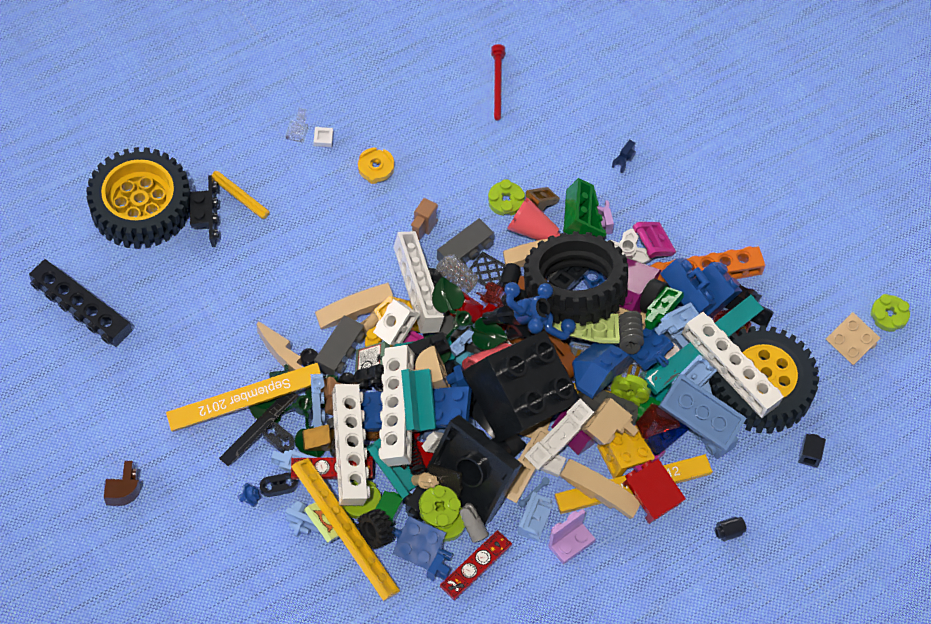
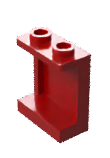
M659 459L654 462L651 460L641 465L642 469L638 472L635 470L631 471L625 476L626 480L622 483L624 487L628 485L647 513L645 519L649 524L680 505L686 499Z

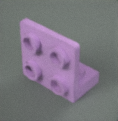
M584 509L579 512H572L567 517L568 520L562 524L561 522L557 523L551 529L548 547L563 565L596 540L583 525L586 513Z

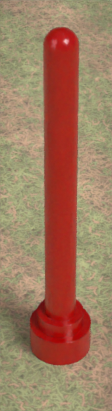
M495 44L491 47V55L495 59L494 119L497 121L501 119L502 59L505 56V46L501 44Z

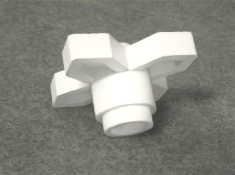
M633 228L623 233L622 240L619 243L613 241L614 247L619 246L622 249V255L625 254L628 259L643 264L651 261V258L647 255V249L637 247L638 235Z

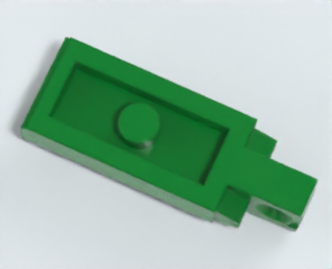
M666 286L647 308L645 328L652 330L657 326L658 322L662 323L660 320L667 313L673 311L683 299V292Z

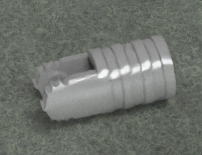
M466 503L462 510H460L461 518L473 543L486 538L489 533L471 503Z

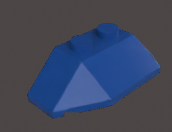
M593 343L572 362L576 381L575 387L593 399L616 376L628 368L634 360L628 353L613 344Z

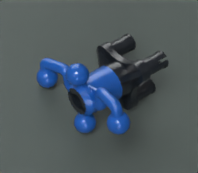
M510 282L505 286V294L501 298L502 304L505 306L496 308L491 312H485L482 315V318L488 317V319L482 320L486 325L502 323L511 326L506 330L507 338L510 340L528 338L532 333H540L543 328L550 335L560 340H567L576 329V324L572 319L562 321V331L552 327L554 319L550 313L551 308L547 298L552 296L553 288L548 283H543L538 287L539 296L528 298L525 290L520 289L517 283Z

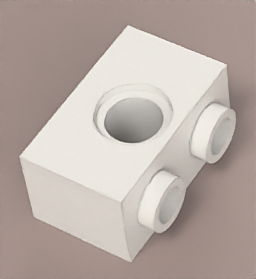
M393 299L382 319L378 321L373 333L389 345L394 346L395 344L402 343L420 314L405 303Z

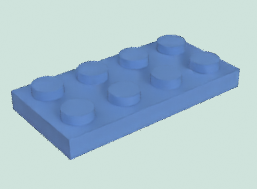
M681 373L677 376L658 406L724 452L727 451L746 420L745 416Z

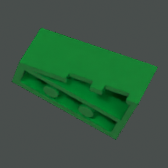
M577 178L566 189L563 232H566V234H573L574 231H579V234L589 232L592 233V236L597 237L600 235L605 237L607 233L602 228L601 221L603 218L598 213L597 206L599 203L594 185L580 178Z

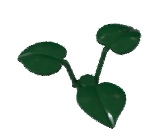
M442 277L437 282L432 293L434 308L440 313L450 311L451 314L456 315L453 319L454 327L447 334L446 340L457 329L464 330L467 326L474 332L472 334V342L481 350L493 349L507 340V335L497 323L489 325L483 323L482 320L488 318L477 319L473 328L470 313L457 310L464 302L462 290L445 277ZM451 349L449 352L440 355L444 363L449 359Z
M336 375L323 376L324 380L328 377H334V379L338 382V377ZM311 387L306 388L305 395L300 396L296 403H292L281 414H285L295 408L299 415L305 417L306 429H300L296 433L295 445L303 454L320 458L325 451H304L302 432L303 430L314 428V425L309 426V413L312 408ZM278 398L249 407L253 417L257 420ZM325 402L320 404L321 408H325ZM281 414L270 425L278 424Z

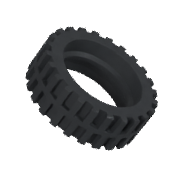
M574 231L573 234L566 235V232L560 233L558 237L552 235L548 237V241L544 242L541 240L538 242V247H532L530 255L526 256L524 288L528 298L539 296L538 287L541 284L548 283L552 286L553 294L547 298V301L550 304V313L553 315L554 323L559 324L560 321L562 322L565 319H572L575 323H580V326H584L586 322L591 321L595 324L599 322L600 318L605 320L610 318V313H617L619 305L623 306L625 303V297L628 294L627 257L625 254L622 255V249L619 246L614 247L613 241H605L604 237L600 235L595 237L589 232L579 234V231ZM572 266L588 267L599 271L608 278L602 284L586 290H566L556 287L545 280L552 272Z

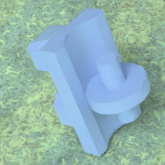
M295 501L292 507H287L285 514H287L286 520L290 521L289 527L295 529L293 535L299 537L301 532L308 535L310 530L319 534L320 532L308 515L304 514L306 505L299 501Z

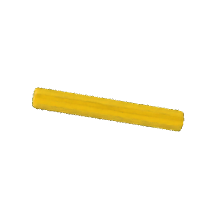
M219 171L213 172V180L217 181L219 186L261 219L267 218L270 213L269 210Z

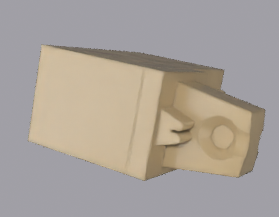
M605 398L591 419L581 429L599 445L609 444L614 439L615 432L622 434L625 431L630 436H635L638 432V429L631 423L633 420L631 418L632 415L612 398Z

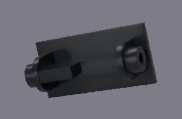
M376 364L369 368L356 370L354 373L355 380L349 382V384H359V389H368L371 385H382L384 366Z

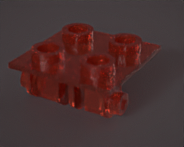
M487 282L485 286L486 292L476 293L481 296L480 300L488 304L495 303L498 305L497 308L505 306L501 301L504 287L494 282Z

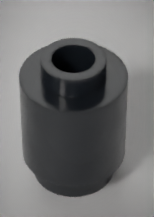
M508 263L503 268L499 286L504 292V288L508 283L514 282L518 284L521 268L517 264Z
M736 516L717 522L715 527L717 538L723 542L740 537L747 531L743 518H737Z

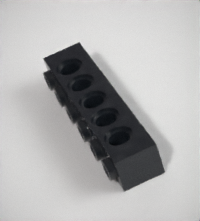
M46 259L29 273L30 284L35 290H41L50 301H56L64 312L69 311L77 322H83L92 333H98L106 344L109 345L111 343L117 347L132 332L130 322Z

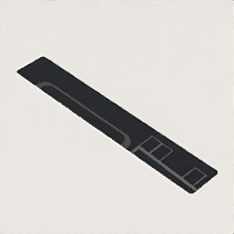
M293 392L279 397L219 459L229 466L298 395Z

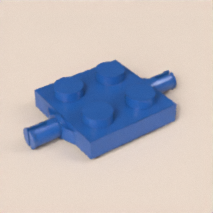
M644 328L643 346H641L637 353L629 355L644 371L657 362L666 367L665 363L668 365L669 360L664 356L674 344L664 334L658 335L655 328L652 330Z
M408 516L405 526L401 530L394 528V532H392L394 537L397 538V544L392 553L395 556L427 570L437 554L443 556L448 561L452 559L450 557L453 556V553L442 549L447 532L411 516Z

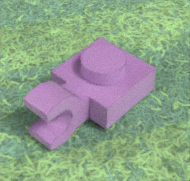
M605 200V207L598 205L597 209L603 218L601 221L602 228L606 230L607 234H612L614 222L611 209L609 208V201Z

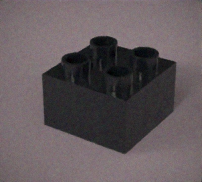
M545 330L491 354L462 371L498 443L573 406L580 399Z

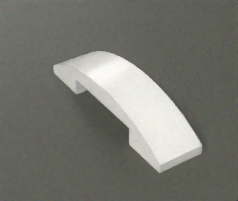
M579 399L566 412L567 415L524 455L537 470H540L553 459L594 415L595 412L582 399Z

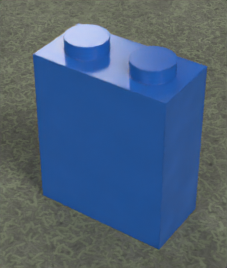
M711 262L702 271L710 281V284L705 288L712 291L715 295L714 300L717 303L706 313L711 318L742 292L739 288V282L728 274L727 267L721 262Z

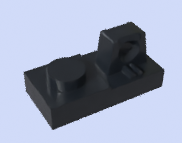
M443 332L406 344L414 352V364H416L420 353L431 346H435L439 355L450 351V346Z

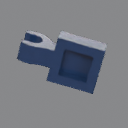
M629 139L620 151L619 156L613 160L612 168L616 165H621L620 172L625 171L626 162L628 160L631 161L636 153L634 150L636 143Z

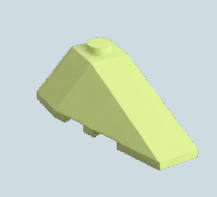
M610 314V318L606 320L600 318L599 322L595 324L592 321L586 322L584 326H580V323H575L576 329L570 334L571 337L593 343L619 344L618 314ZM560 321L559 324L553 322L552 327L562 331V322Z

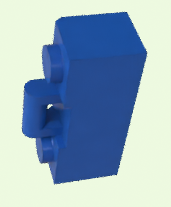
M675 259L660 274L671 288L683 292L684 297L681 300L683 305L691 302L699 314L702 312L706 314L717 304L714 300L715 295L712 291L705 288L710 284V281L699 267L692 271L693 266L687 259Z

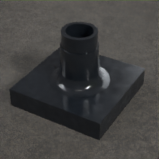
M457 415L450 420L424 473L436 476L437 481H439L438 485L448 487L454 491L460 500L461 508L466 503H471L481 517L484 526H486L493 520L522 463L511 455L510 448L505 441L498 443L496 437L490 439L462 416Z

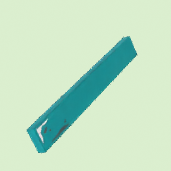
M750 295L715 322V325L724 331L729 338L731 334L738 331L762 312L764 308ZM691 342L668 359L669 364L665 363L666 367L660 365L644 378L648 383V388H651V391L657 395L671 384L698 355L702 354Z

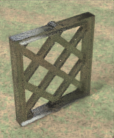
M482 251L467 271L466 276L495 292L501 278L499 271H503V268L506 266ZM484 258V263H478V261ZM495 264L496 269L489 270L488 265ZM485 265L486 271H480L479 266ZM476 267L477 272L471 273L472 269ZM497 272L498 277L491 278L490 273ZM487 273L489 278L482 279L481 274ZM499 280V282L495 286H493L492 281Z

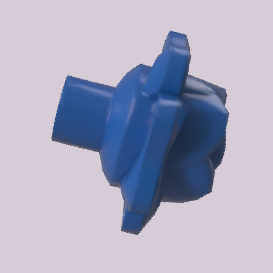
M249 483L243 485V493L238 496L239 501H245L254 507L258 504V499L260 498L259 490Z

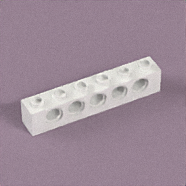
M416 231L398 232L393 248L412 308L420 314L416 320L420 333L439 332L444 316L432 304L434 285Z
M702 312L686 323L682 334L718 370L723 378L761 418L779 406L784 397L780 390L774 387L766 375L761 373L754 366V363L741 352L740 348L733 344L726 333L715 325L711 317Z
M408 345L385 348V356L382 358L384 374H382L383 392L381 393L383 409L380 412L382 429L379 432L381 439L379 457L388 467L411 464L412 432L406 430L401 370H414V352Z
M335 384L332 390L339 505H364L367 498L370 497V487L366 486V479H368L369 475L368 467H365L367 448H364L363 441L366 438V431L362 429V422H364V410H361L363 393L359 391V384ZM345 404L352 406L353 409L346 408ZM346 423H351L354 428H349ZM347 442H353L356 447L349 446ZM348 461H354L357 466L350 465ZM350 480L357 481L358 485L351 484Z

